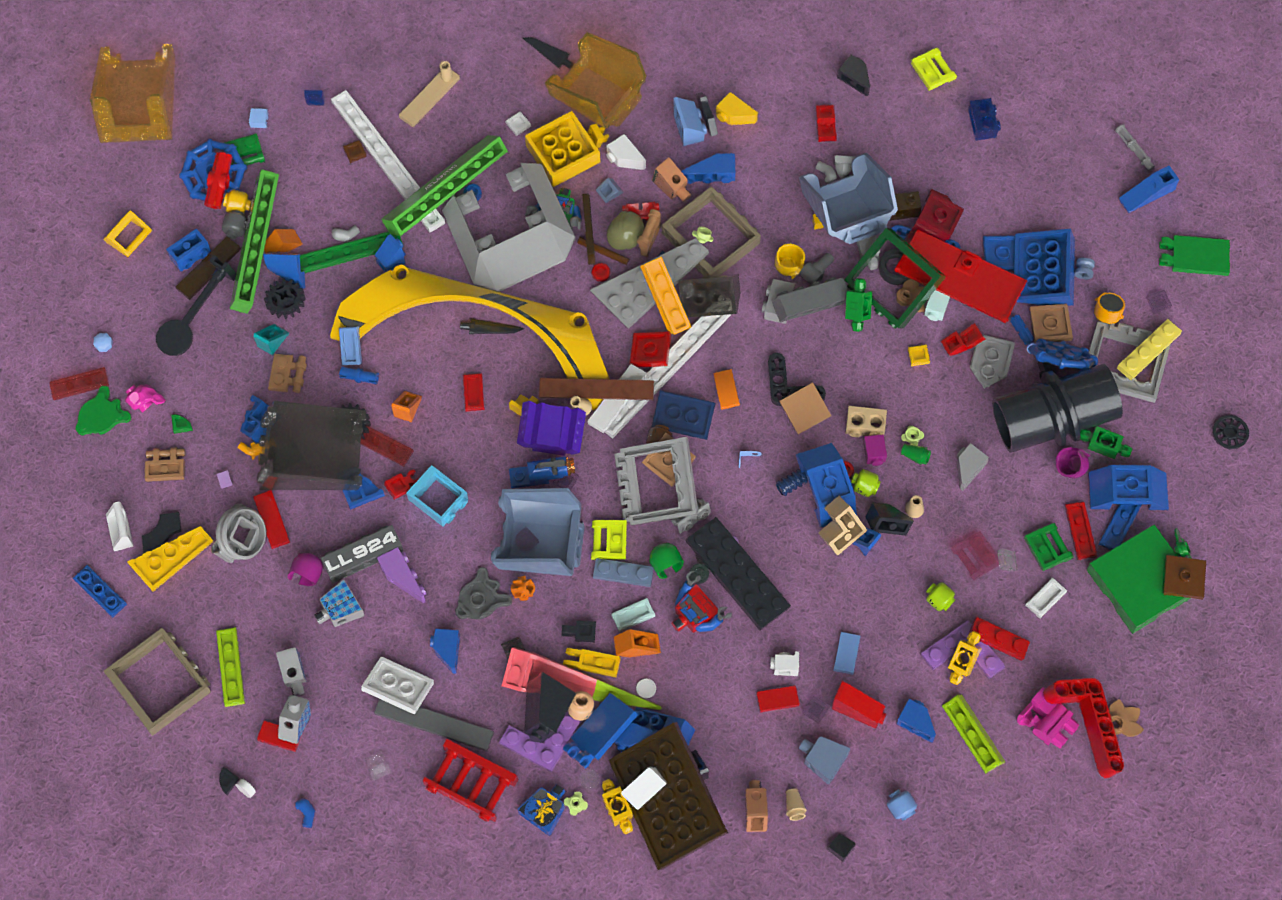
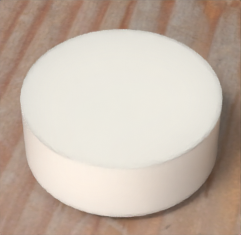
M240 779L236 783V787L248 798H251L256 793L254 787L246 780Z

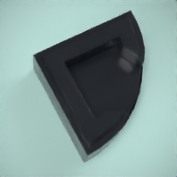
M223 767L220 772L219 782L223 792L228 795L240 779Z

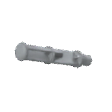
M1119 125L1115 132L1119 134L1127 144V147L1141 160V165H1144L1148 171L1154 169L1155 166L1152 164L1151 158L1146 155L1136 139L1126 130L1125 125Z

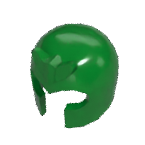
M671 543L658 544L649 555V562L661 579L667 578L664 572L665 569L672 566L675 573H677L684 564L679 550Z

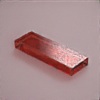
M103 367L49 382L52 398L55 401L96 390L101 386H109L106 369Z
M367 427L369 433H364L365 439L358 437V444L405 467L414 452L413 449L370 427Z

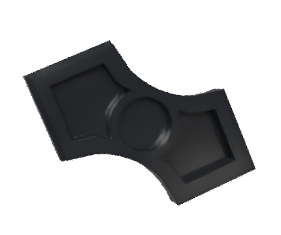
M702 92L697 93L698 106L707 132L711 136H715L718 134L707 96Z
M179 512L160 514L156 528L150 533L142 535L143 554L160 547L171 536L182 532Z

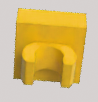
M596 123L590 125L587 133L599 149L603 142L608 141L609 135H603L605 127L599 128Z

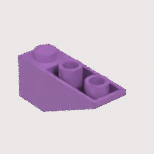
M397 547L377 557L378 563L388 581L420 602H426L424 598L427 595L422 584H417L415 579L418 577L413 568L409 569L407 565L409 560L405 552L401 553Z

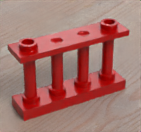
M446 739L443 744L446 757L432 781L424 777L425 789L433 794L438 792L479 814L478 817L486 822H489V820L495 822L497 817L492 811L506 786L512 785L515 787L518 782V776ZM458 757L464 760V765L451 788L447 789L439 785L453 759ZM475 766L481 769V775L466 799L458 795L457 792L470 769ZM493 775L499 779V784L486 807L483 808L474 802L488 777L491 778Z

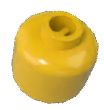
M234 189L229 193L226 192L223 207H226L227 212L237 210L245 213V210L249 211L251 200H248L246 192Z

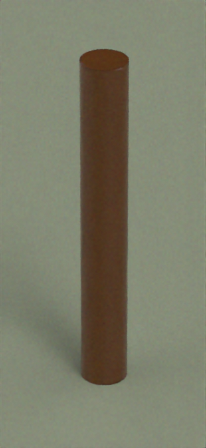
M579 237L577 244L587 248L586 239ZM594 243L595 252L626 266L628 265L629 258Z

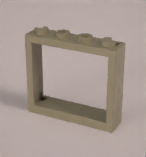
M712 186L661 225L662 234L677 248L687 243V241L676 228L709 202H712L749 239L748 242L715 268L704 258L695 266L710 283L758 246L761 238L757 228L752 227L746 217L740 215L734 205L730 202L728 203L721 192L718 193Z
M163 628L104 670V673L152 736L211 693L208 688L211 684L204 675L199 676L197 673L199 668L193 660L188 662L185 658L188 655L182 646L177 647L174 643L177 640L170 631L166 633ZM165 641L200 688L155 722H152L119 679L118 675Z

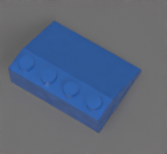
M1071 229L1015 234L1014 274L1028 280L1017 302L1043 306L1058 304L1073 306L1075 238Z

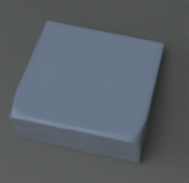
M609 177L596 189L605 203L623 193L615 180Z

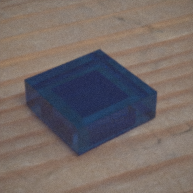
M305 90L304 97L307 105H325L323 90Z

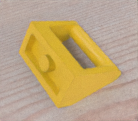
M130 210L103 240L126 257H129L151 233L152 229ZM132 221L143 230L125 249L115 238Z

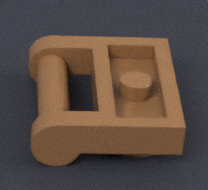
M654 209L650 210L649 220L642 236H639L637 240L639 248H641V255L648 257L661 228V214Z

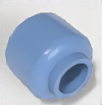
M898 789L889 795L891 799L887 802V807L895 819L904 821L916 813L917 803L909 791L901 792Z

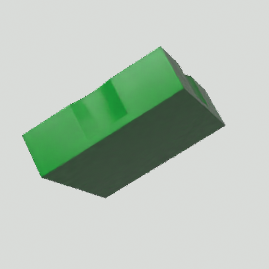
M1155 524L1094 560L1087 568L1089 575L1102 593L1110 599L1117 614L1132 634L1155 621L1164 612L1174 609L1191 599L1163 594L1165 557L1167 555L1177 556V554Z

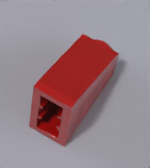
M844 681L841 682L834 698L832 710L875 729L878 724L882 725L887 715L884 713L885 705Z

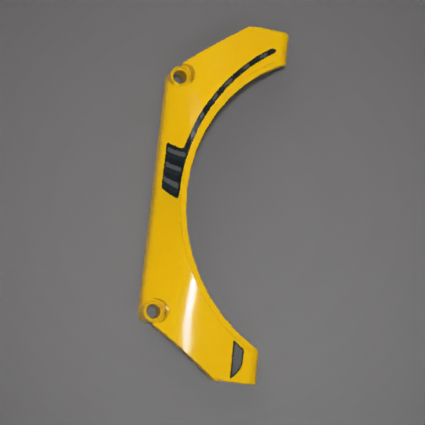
M398 265L393 271L389 270L342 301L337 310L330 335L331 339L340 341V327L359 326L361 339L373 327L403 310L433 302H471L505 312L530 327L553 351L568 379H610L589 325V320L583 313L564 310L407 268L404 265ZM406 271L405 278L399 279V273ZM583 318L585 320L584 324L580 327L576 326V320ZM588 399L592 405L591 410L596 411L604 399Z

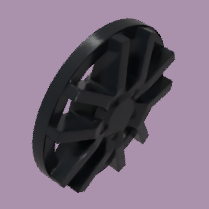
M1226 415L1215 422L1213 437L1216 443L1229 450L1238 449L1247 442L1249 428L1241 418ZM1232 419L1230 424H1228L1225 420ZM1234 420L1239 422L1237 426L1233 425ZM1222 422L1225 428L1219 425V423ZM1242 424L1245 430L1238 428ZM1216 427L1221 431L1216 433ZM1239 433H1244L1245 437L1240 436ZM1223 435L1224 438L1219 440L1217 436ZM1237 439L1243 440V442L1239 444ZM1231 440H1234V446H1231Z

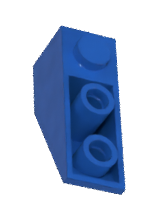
M735 153L715 154L681 172L687 178V184L694 182L709 184L713 181L730 183L735 181Z
M1169 165L1147 177L1122 195L1119 200L1127 212L1131 213L1174 191L1179 178Z
M636 707L635 712L638 716L632 723L657 732L669 724L677 722L687 745H689L695 729L685 719Z

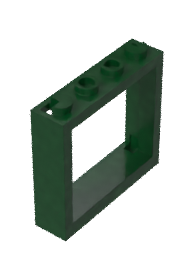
M885 228L844 281L848 283L847 287L850 290H854L855 279L887 240L892 242L932 277L899 319L872 296V305L875 307L874 311L878 315L885 316L889 320L888 323L895 329L905 328L947 276L893 229Z

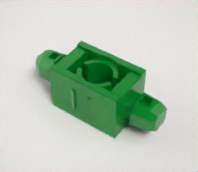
M857 278L854 281L855 289L847 291L845 319L853 320L851 322L852 330L860 332L864 326L863 321L871 319L872 291L865 290V279Z
M1096 426L1094 433L1088 429L1080 432V440L1090 442L1089 450L1114 460L1117 453L1123 457H1130L1133 450L1131 446L1121 444L1124 436ZM1101 441H1107L1110 445H1104Z

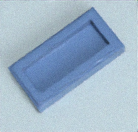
M359 326L340 327L339 337L342 365L362 364Z
M841 632L834 671L853 675L860 635Z

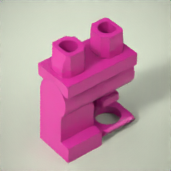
M1042 687L1019 714L1017 722L1030 728L1033 726V734L1043 740L1046 745L1049 746L1052 743L1061 749L1068 740L1061 731L1064 729L1073 735L1078 729L1079 724L1072 718L1074 713L1070 710L1068 711L1065 706L1048 703L1043 696L1045 688ZM1031 709L1043 719H1040L1037 715L1033 717Z

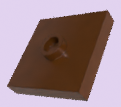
M1167 555L1165 557L1163 594L1203 600L1207 560Z

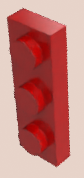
M979 617L974 619L969 633L972 631L981 635L980 642L1020 661L1025 658L1030 641Z

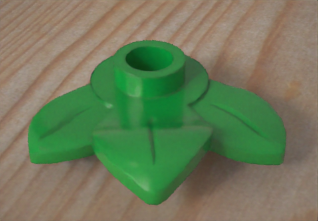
M1175 528L1174 534L1177 546H1174L1177 556L1192 558L1187 542L1180 537L1178 529Z

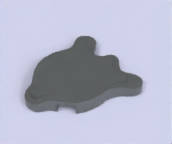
M481 567L477 570L475 579L461 589L455 613L459 619H483L491 615L499 607L510 606L512 604V597L508 594H498L497 590L500 588V583L491 580L488 577V570Z

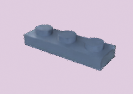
M596 558L593 579L651 587L654 569L651 566Z

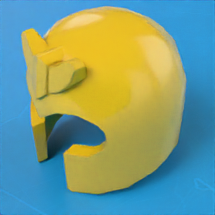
M791 243L784 244L775 255V268L780 274L791 276L794 279L803 268L805 253L797 245Z

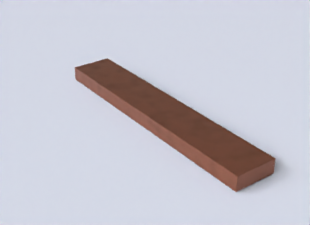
M540 378L539 397L572 399L574 396L585 399L654 400V380Z

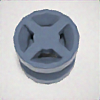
M1089 258L1077 259L1075 276L1086 280L1093 278L1094 272L1092 269L1095 267V262Z

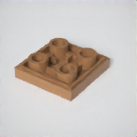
M813 383L779 401L797 434L804 432L831 416Z

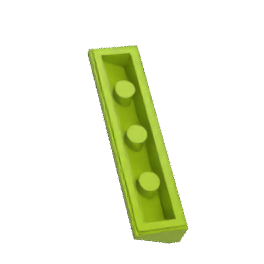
M956 695L942 705L985 773L1005 763L1002 755L963 695Z

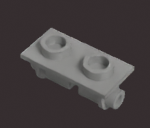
M697 499L699 514L671 520L672 524L678 527L680 534L690 530L695 523L708 517L709 513H711L708 502H705L704 499Z

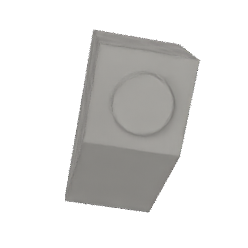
M971 443L967 448L963 447L957 454L958 478L962 491L985 467L989 459L987 455Z

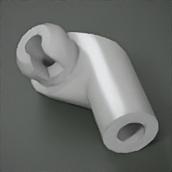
M821 161L818 162L816 169L825 173L826 178L824 181L828 184L834 182L837 175L833 167Z
M354 225L349 230L334 228L331 234L338 241L348 242L359 234L360 230Z

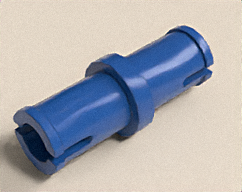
M344 366L340 368V378L355 380L356 383L366 382L375 385L379 381V373L363 371V368L352 369Z

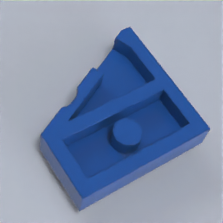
M355 467L336 474L350 510L385 496L382 489L376 487L371 480L364 477Z

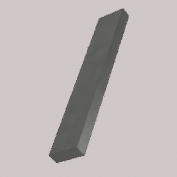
M379 699L374 712L375 715L484 751H488L494 735V731L421 707L413 714L382 699Z

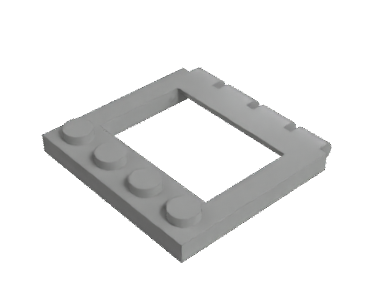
M1097 322L1089 353L1098 358L1103 337L1138 347L1152 334V331L1137 327L1136 332H1133L1134 326L1120 322L1118 327L1114 326L1115 323ZM1170 345L1157 356L1150 382H1140L1136 378L1130 380L1111 371L1119 393L1155 403Z
M687 437L622 448L620 453L614 454L616 468H623V470L617 471L618 486H625V489L619 490L621 506L628 505V508L622 509L623 520L630 522V525L699 514ZM671 451L678 507L642 513L635 457Z

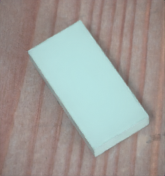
M645 598L611 613V616L619 632L655 617V613L648 599Z

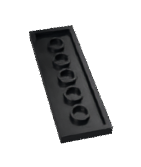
M717 517L686 539V543L760 631L791 607Z

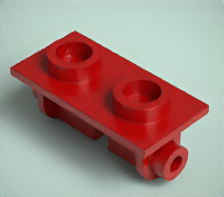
M655 201L642 202L643 209H639V203H626V205H622V211L634 212L642 219L648 221L650 210H659V203H655Z

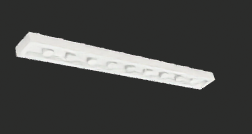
M347 90L331 99L332 104L402 197L406 200L419 190L418 184ZM437 209L421 220L429 233L445 224V220Z
M722 295L669 350L668 366L653 367L647 373V377L644 380H654V395L737 309L736 304ZM629 400L605 433L613 439L649 400Z

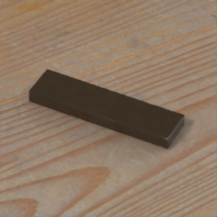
M582 194L588 265L595 264L590 195Z
M226 236L176 286V290L191 300L213 277L212 274L216 268L209 261L211 257L215 255L223 264L225 262L228 263L241 250V247Z

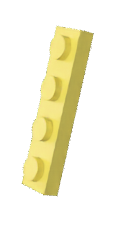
M1167 319L1118 365L1117 369L1132 380L1181 335L1182 330Z

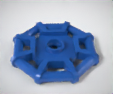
M211 138L207 142L186 152L187 156L182 171L179 173V178L183 180L192 199L196 198L205 201L206 193H202L201 190L202 188L208 190L207 177L210 168L213 167L216 155L214 148L224 150L225 153L232 155L236 163L230 166L229 171L230 180L232 178V171H237L234 183L230 181V188L225 190L223 200L225 199L226 192L229 193L232 189L240 191L239 188L245 170H247V165L244 164L234 144L230 145L214 141ZM208 149V153L198 158L197 155ZM194 160L196 161V167L193 171H190L192 161ZM191 177H195L198 182L195 187L190 180Z
M1038 339L1035 343L1031 342L1027 345L1028 353L1034 355L1037 361L1048 362L1059 366L1061 369L1067 367L1077 368L1082 371L1089 369V367H1095L1098 364L1097 356L1091 355L1087 348L1066 344L1065 341L1053 342Z

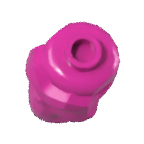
M148 384L137 387L133 385L126 391L128 395L125 398V402L133 410L139 409L142 413L153 403L158 405L166 401L160 393L156 392Z

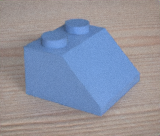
M679 97L673 98L674 119L683 146L704 141V134H707L705 124H702L700 120L702 119L700 108H696L693 101Z

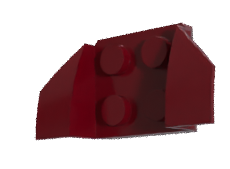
M931 189L925 200L926 203L906 239L908 243L911 242L917 229L946 242L952 236L964 211L962 207L954 204L947 195Z

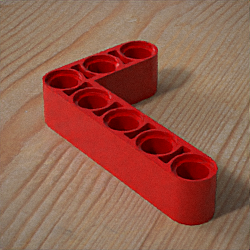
M1095 678L1058 680L1045 688L1043 696L1050 704L1079 702L1099 774L1103 778L1108 779L1124 769V762L1103 687L1099 680Z

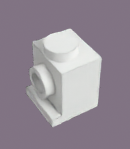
M795 651V655L781 652L779 655L775 654V657H771L770 669H774V675L798 676L799 652Z

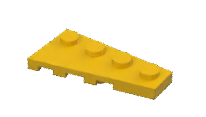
M200 526L127 563L151 591L154 592L212 544L213 540Z

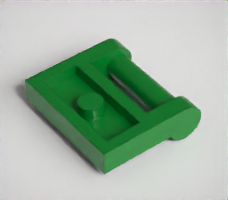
M257 133L224 142L230 145L234 144L240 157L257 153L255 156L242 159L246 165L265 162ZM232 158L231 165H234V164H236V163H235V161L233 162V158Z
M1055 523L1024 537L1042 571L1069 561L1074 557L1064 544ZM1046 534L1052 536L1062 555H1057Z

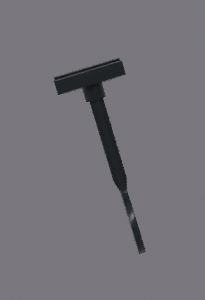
M213 255L209 260L216 268L212 274L213 277L181 321L170 320L159 328L156 334V343L164 354L179 356L190 348L193 342V333L189 324L224 277L232 281L235 280L237 273L228 263L225 262L223 264L217 256Z

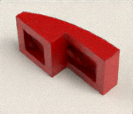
M817 105L818 142L837 141L834 105Z
M974 323L961 333L953 332L943 339L941 343L948 355L953 356L980 344L986 339L979 327Z

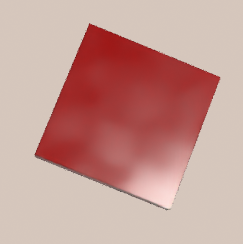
M670 331L633 333L630 364L636 367L668 366L671 341Z

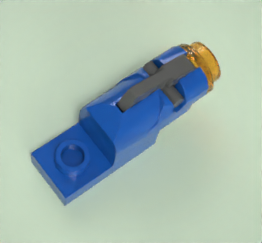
M565 456L527 462L528 466L509 469L511 489L549 484V480L571 476L572 473H575L574 459Z

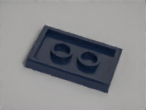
M660 390L651 428L655 427V425H664L669 428L670 432L707 440L716 403Z

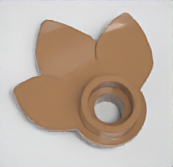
M907 280L904 282L903 288L899 289L896 293L898 304L909 307L924 287H919L917 281ZM923 305L918 312H924L925 306Z
M1120 700L1111 704L1109 712L1112 722L1119 724L1118 728H1114L1116 735L1122 733L1127 737H1134L1143 732L1144 729L1136 723L1140 715V708H1124Z

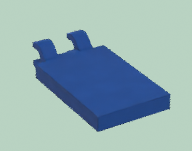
M610 693L572 735L571 739L573 742L567 743L563 750L571 758H575L581 766L587 768L594 758L599 760L638 714Z

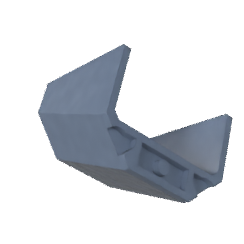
M868 153L858 155L852 160L853 175L820 186L817 176L813 173L799 176L802 193L827 233L848 244L882 233L887 228L886 224L891 216L895 215L898 210L891 176Z
M568 488L502 489L498 503L499 507L506 514V521L503 523L504 536L500 542V547H495L491 553L492 563L501 570L572 576L574 567H579L585 528L584 522H580L582 510L580 501Z

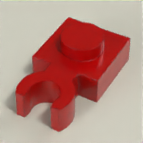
M415 470L409 471L406 477H403L400 473L384 482V486L394 500L405 495L411 488L410 486H413L419 478L416 480L411 479L415 475Z

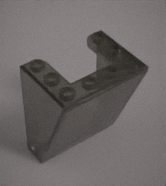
M273 401L271 406H268L267 411L264 412V416L261 417L260 427L263 428V435H260L259 446H262V453H259L258 465H261L260 472L257 473V483L260 484L259 490H358L362 486V476H359L361 473L359 462L361 434L363 432L362 421L366 419V411Z

